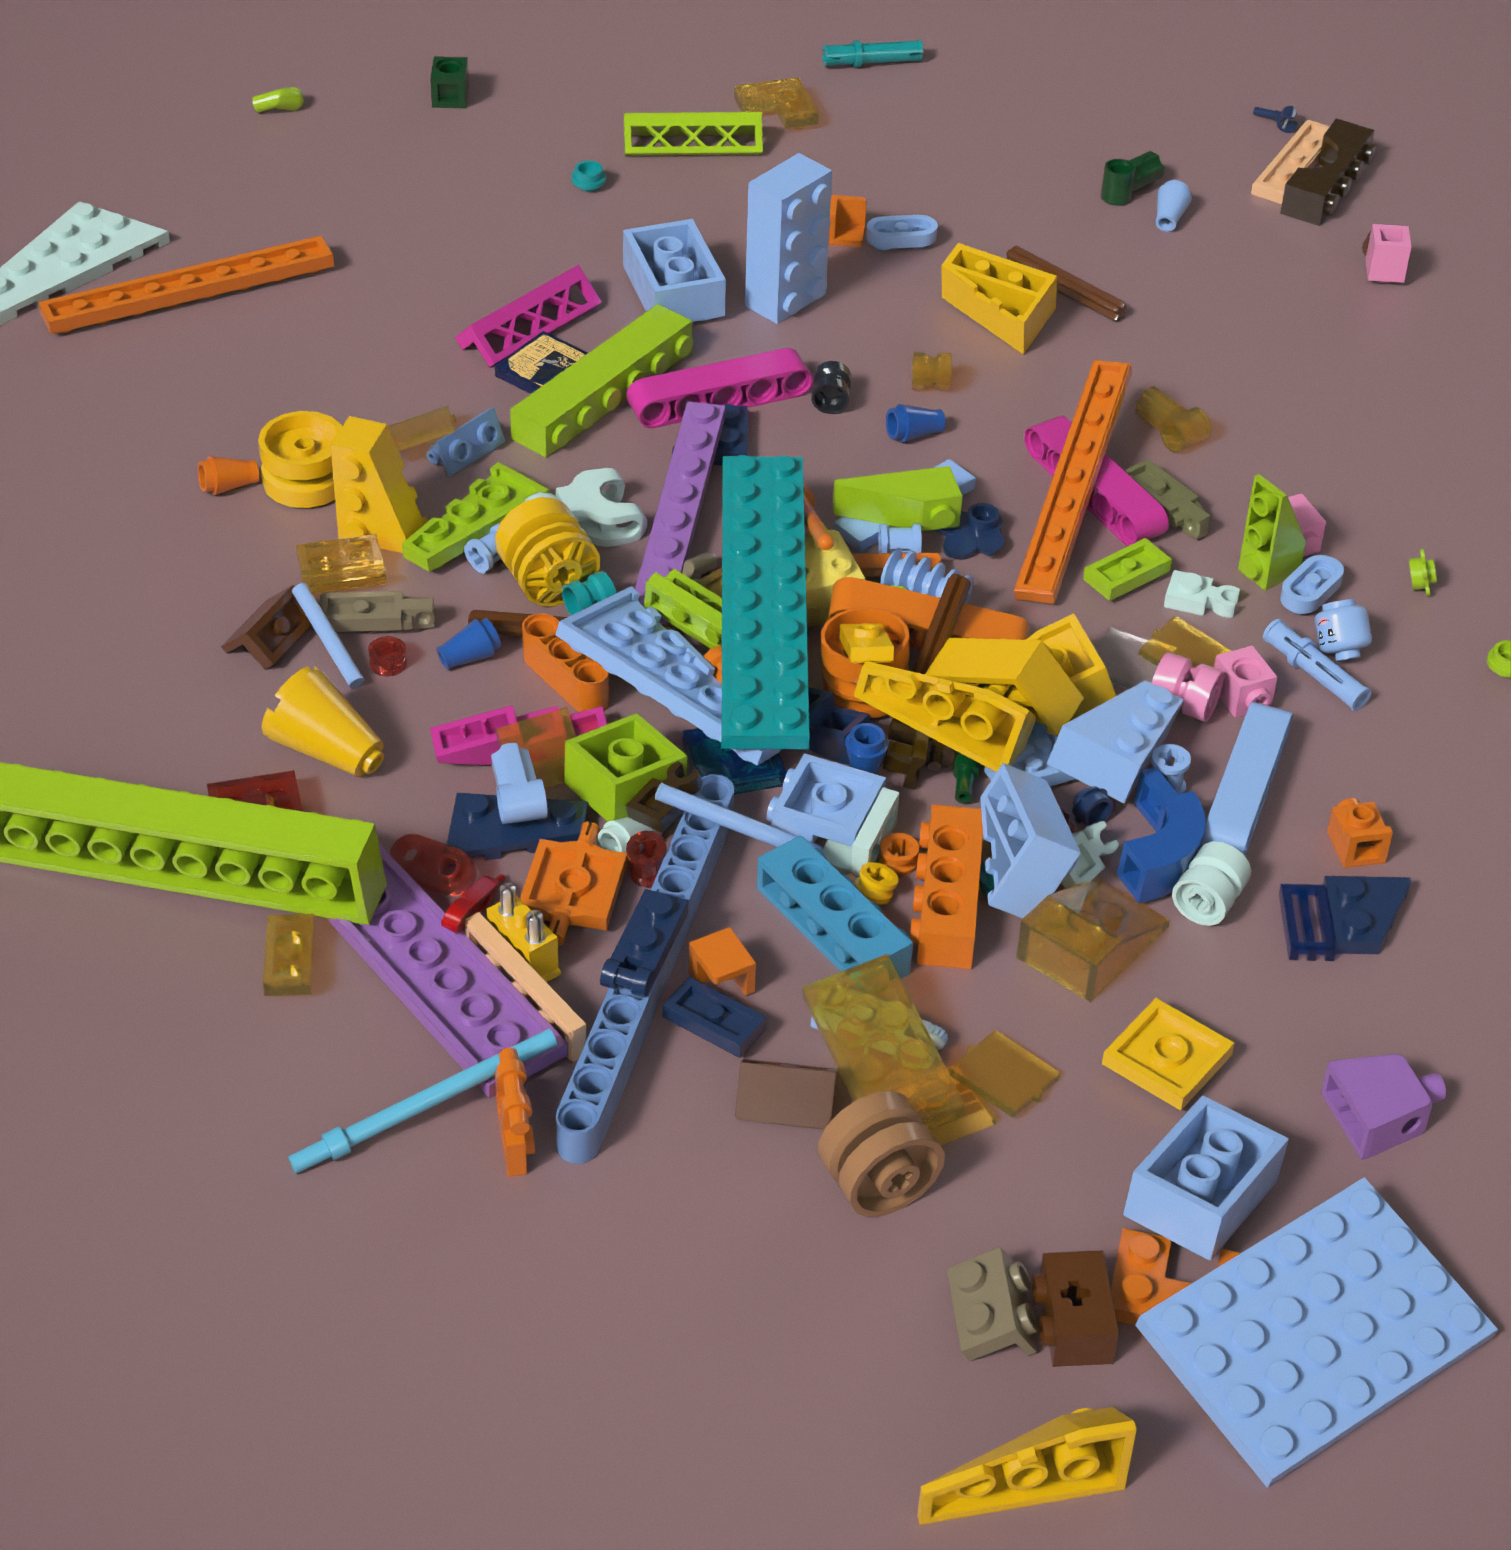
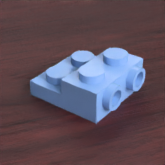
M804 753L796 769L790 768L783 783V791L780 797L774 796L767 810L766 819L771 822L772 827L797 837L801 835L805 840L815 843L819 836L852 847L883 787L885 788L886 777Z

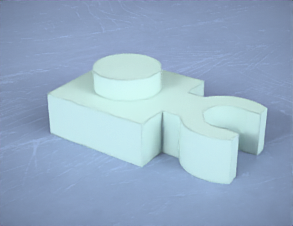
M1174 570L1165 595L1164 607L1202 616L1205 609H1210L1219 616L1232 618L1235 604L1238 602L1240 589L1231 585L1215 587L1212 586L1214 578Z
M1105 821L1089 825L1084 831L1072 834L1081 854L1073 871L1066 874L1061 881L1068 894L1081 891L1105 868L1100 857L1117 850L1119 846L1117 840L1105 844L1100 840V832L1107 826Z

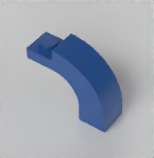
M1157 767L1141 770L1133 801L1156 833L1125 841L1117 870V876L1138 903L1154 900L1173 892V887L1182 874L1189 869V864L1200 850L1205 831V813L1194 791L1178 794L1174 786L1166 780Z

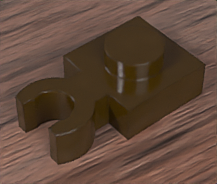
M676 762L668 768L667 778L663 782L652 778L625 805L628 818L663 833L684 811L655 800V794L659 785L664 783L693 795L702 787L700 771L695 770L690 776L683 778L685 775L682 763Z

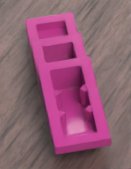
M511 705L430 728L438 763L491 765V754L496 753L501 748V745L508 743H517L521 748L528 749L532 762L565 757L566 740L607 725L602 706L561 717L557 705L516 717L514 707Z

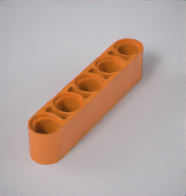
M845 577L833 584L828 620L837 613L852 608L872 607L887 610L899 616L908 626L909 648L920 650L940 597L859 578ZM964 603L951 638L1026 640L1029 638L1030 625L1022 617Z

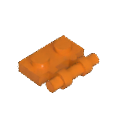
M508 1047L499 1052L500 1064L494 1072L496 1106L507 1177L527 1175L526 1155L535 1154L532 1125L529 1124V1118L532 1115L531 1100L527 1095L526 1088L523 1087L527 1080L525 1065L519 1060L517 1050Z

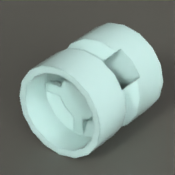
M1212 841L1204 844L1189 864V869L1182 874L1173 887L1172 898L1174 905L1182 915L1197 924L1207 926L1219 924L1250 880L1252 871L1249 861L1238 849L1224 842Z

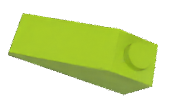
M944 466L834 480L832 511L836 516L894 527H912L913 523H920L921 531L959 527L963 496L951 467Z

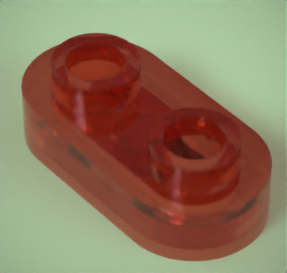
M406 834L396 840L391 847L390 855L418 885L447 896H459L467 891L476 880L477 871L474 862L460 849L419 834ZM417 849L416 856L412 860L406 861V853L409 850ZM449 864H456V869L452 874L444 875V870Z

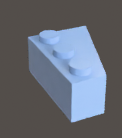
M1145 680L1062 725L1046 764L1091 787L1104 788L1107 790L1108 796L1124 803L1139 781L1141 770L1147 769L1152 761L1153 751L1162 745L1167 738L1184 699L1172 694L1162 686H1156Z

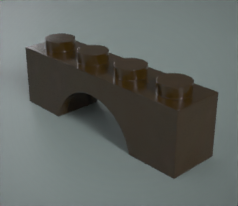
M1336 118L1323 135L1318 163L1323 167L1297 168L1285 184L1280 214L1317 226L1321 225L1328 214L1333 215L1339 199L1347 196L1353 180H1359L1364 165H1370L1374 158L1376 145L1372 144L1375 130Z

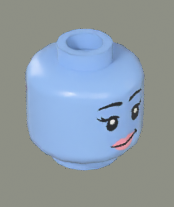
M1355 599L1323 604V611L1319 612L1314 618L1320 651L1325 654H1335L1336 661L1361 657L1360 649L1368 647L1373 639L1367 609L1364 606L1356 605Z

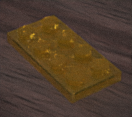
M888 954L802 987V997L853 1101L875 1092L895 1091L901 1093L908 1098L922 1119L923 1125L929 1129L965 1115V1104Z

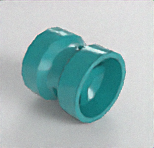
M599 571L589 575L587 581L583 583L577 580L565 584L562 597L566 610L571 616L617 592L607 573Z

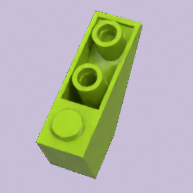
M1257 474L1254 476L1238 570L1266 591L1282 583L1302 564L1306 541L1287 494L1263 476Z

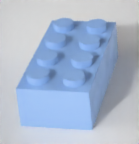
M800 153L750 181L748 185L745 306L776 324H779L813 301L821 298L826 294L832 170Z

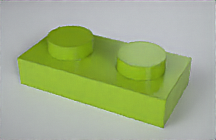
M1144 538L1086 566L1083 580L1107 600L1111 601L1170 572L1172 559L1148 539Z

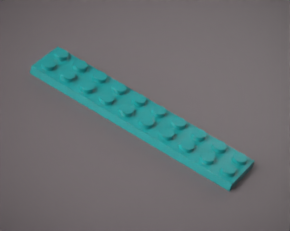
M723 456L721 749H809L803 457Z

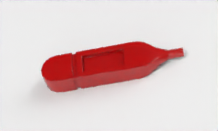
M500 874L496 878H492L486 875L479 879L449 906L444 914L441 926L455 934L460 933L465 928L466 918L478 912L481 914L490 906L506 876Z

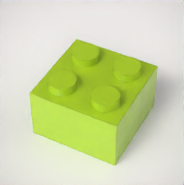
M635 713L566 740L564 783L580 798L588 802V805L608 822L628 817L625 805L652 778L663 782L667 778V770L672 764L681 762L685 775L683 778H686L688 756L639 714Z

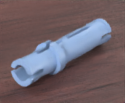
M1276 619L1267 626L1263 633L1264 641L1270 643L1287 657V663L1293 668L1303 669L1323 687L1345 702L1353 711H1358L1368 702L1371 696L1370 689L1363 686L1340 666L1317 650L1316 643L1308 637L1302 638L1285 625L1281 619Z

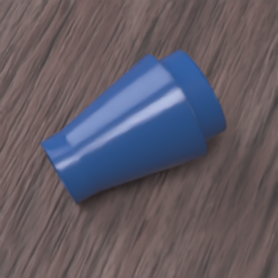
M898 404L895 408L889 409L886 414L888 436L891 439H897L901 443L932 433L943 432L945 429V415L941 409L932 410Z
M485 618L481 621L474 619L446 643L437 647L436 651L443 666L449 670L458 665L492 657L495 655L494 651L501 648L502 645L493 624L489 619Z
M871 723L858 724L847 735L845 745L850 767L878 774L889 744L884 731L879 726Z

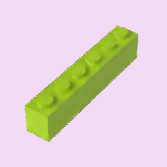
M659 304L655 305L510 409L511 440L547 458L625 401L628 388L636 380L663 374L668 368L692 352L693 321Z

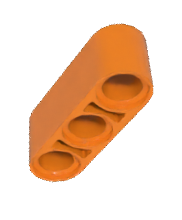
M536 613L528 616L522 623L523 660L578 712L600 706L605 711L610 704L609 672L590 657L573 650L568 643L555 635L559 625L557 618L545 613Z

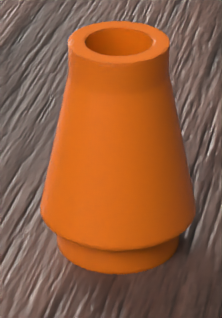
M208 456L207 460L199 461L197 472L202 492H211L212 495L247 484L258 483L259 469L256 460Z

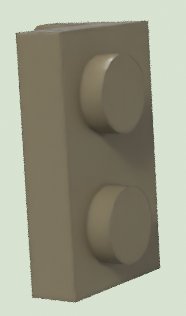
M998 1247L947 1268L960 1349L969 1361L1015 1343L1027 1356L1037 1352L1034 1333L1039 1331V1323L1033 1308L1028 1303L1026 1291L1031 1290V1282L1024 1265L1020 1261L1014 1262L1001 1247Z

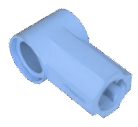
M517 743L501 745V748L496 753L491 754V760L497 784V803L502 824L547 818V801L542 779H536L528 749L521 748Z

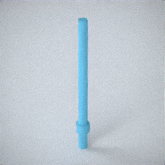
M547 1029L510 1048H515L518 1052L519 1060L525 1062L557 1046V1041L553 1032ZM499 1053L343 1130L338 1126L321 1134L322 1140L287 1156L293 1171L297 1174L330 1157L335 1161L351 1153L350 1147L494 1077V1071H496L497 1066L500 1064Z

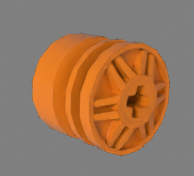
M872 607L852 608L834 615L826 621L821 630L822 690L833 692L836 707L870 714V718H878L887 714L853 696L864 663H852L840 640V624L882 623L894 645V661L877 664L909 671L908 661L910 659L908 626L899 616L887 610Z

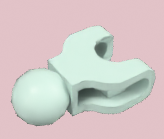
M613 468L582 471L568 486L556 488V495L537 492L524 500L525 502L538 497L556 498L565 503L581 528L584 529L593 544L597 546L614 547L638 541L647 528V519L639 506L635 503H620L624 494L625 482L619 472ZM611 484L606 490L600 491L605 485ZM633 521L632 524L626 527L616 526V524Z

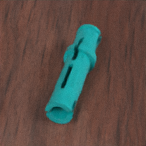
M920 39L915 41L861 43L860 40H853L851 44H826L822 47V51H825V53H822L824 67L852 64L854 68L861 67L862 64L919 62L923 59V55H919V53H923V44Z

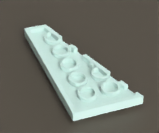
M79 201L0 267V325L16 318L17 310L33 303L39 307L38 302L49 300L48 295L62 289L63 292L68 293L113 271L112 264L125 258L134 261L144 256L143 249L154 244L161 248L169 244V231Z

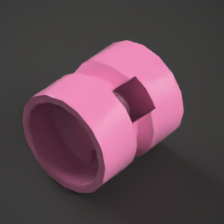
M1167 652L1156 669L1152 684L1162 686L1172 694L1184 699L1181 705L1182 714L1207 722L1220 698L1225 672L1202 663L1195 668L1190 659Z

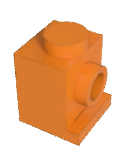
M1348 798L1341 801L1337 806H1333L1327 833L1343 868L1386 863L1393 831L1390 826H1385L1375 803H1361L1356 798ZM1359 842L1368 843V846L1357 848V844Z

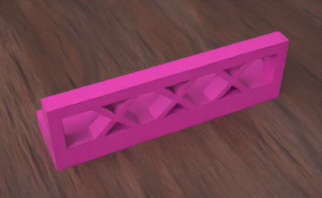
M577 265L471 324L458 334L455 339L462 350L475 344L490 368L536 340L542 334L547 335L598 306L602 301L581 267ZM577 285L587 303L579 305L568 301L569 290ZM548 302L559 306L557 320L541 316L542 306ZM523 318L532 321L529 336L514 331L515 320ZM492 333L505 337L503 351L495 354L485 338ZM512 340L517 341V343L512 345Z

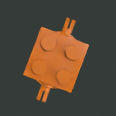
M589 822L582 824L577 841L557 842L540 839L520 899L531 911H540L543 914V920L551 922L549 929L558 937V946L564 943L569 925L607 931L627 868V853L605 850L595 845L600 827L592 822L590 829Z

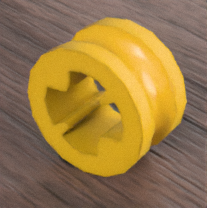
M867 862L863 864L859 871L860 877L856 878L854 883L855 888L869 901H873L876 904H887L891 901L893 889L898 884L899 878L897 874L889 867L880 863Z

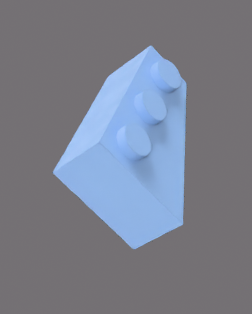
M1003 763L980 797L983 840L991 842L992 858L989 857L985 861L986 872L994 877V891L991 890L988 893V905L1034 922L1066 874L1073 871L1081 852L1048 782Z

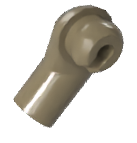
M705 552L685 561L682 574L707 589L708 584L701 577L717 568V558L712 552Z

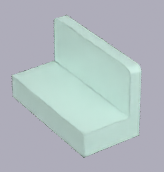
M882 788L852 847L832 840L827 841L822 852L826 856L827 861L841 874L852 873L855 878L860 877L859 871L863 864L867 862L876 863L878 861L880 842L885 836L892 833L897 824L899 792Z

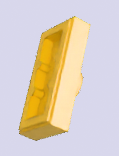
M882 623L840 624V640L852 663H865L866 661L884 663L894 661V645Z

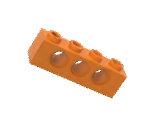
M932 804L930 822L921 821L919 848H926L928 850L927 854L918 853L916 880L925 881L924 886L915 885L913 912L921 913V918H912L910 939L913 945L918 946L917 964L970 970L972 968L983 840L981 809Z

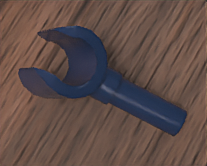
M1286 106L1282 111L1255 107L1253 111L1254 115L1277 121V127L1285 133L1294 131L1298 124L1296 121L1288 120L1295 119L1297 115V110L1293 106Z

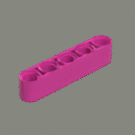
M783 348L642 378L630 385L626 397L639 422L644 427L657 428L682 422L687 401L716 405L732 404L735 406H748L749 408L799 397L811 388L813 375L796 350Z
M1057 416L1030 426L1024 433V441L1029 454L1052 476L1055 473L1072 423L1064 416ZM1105 454L1087 509L1127 546L1144 538L1150 540L1166 533L1168 530V518L1161 504Z

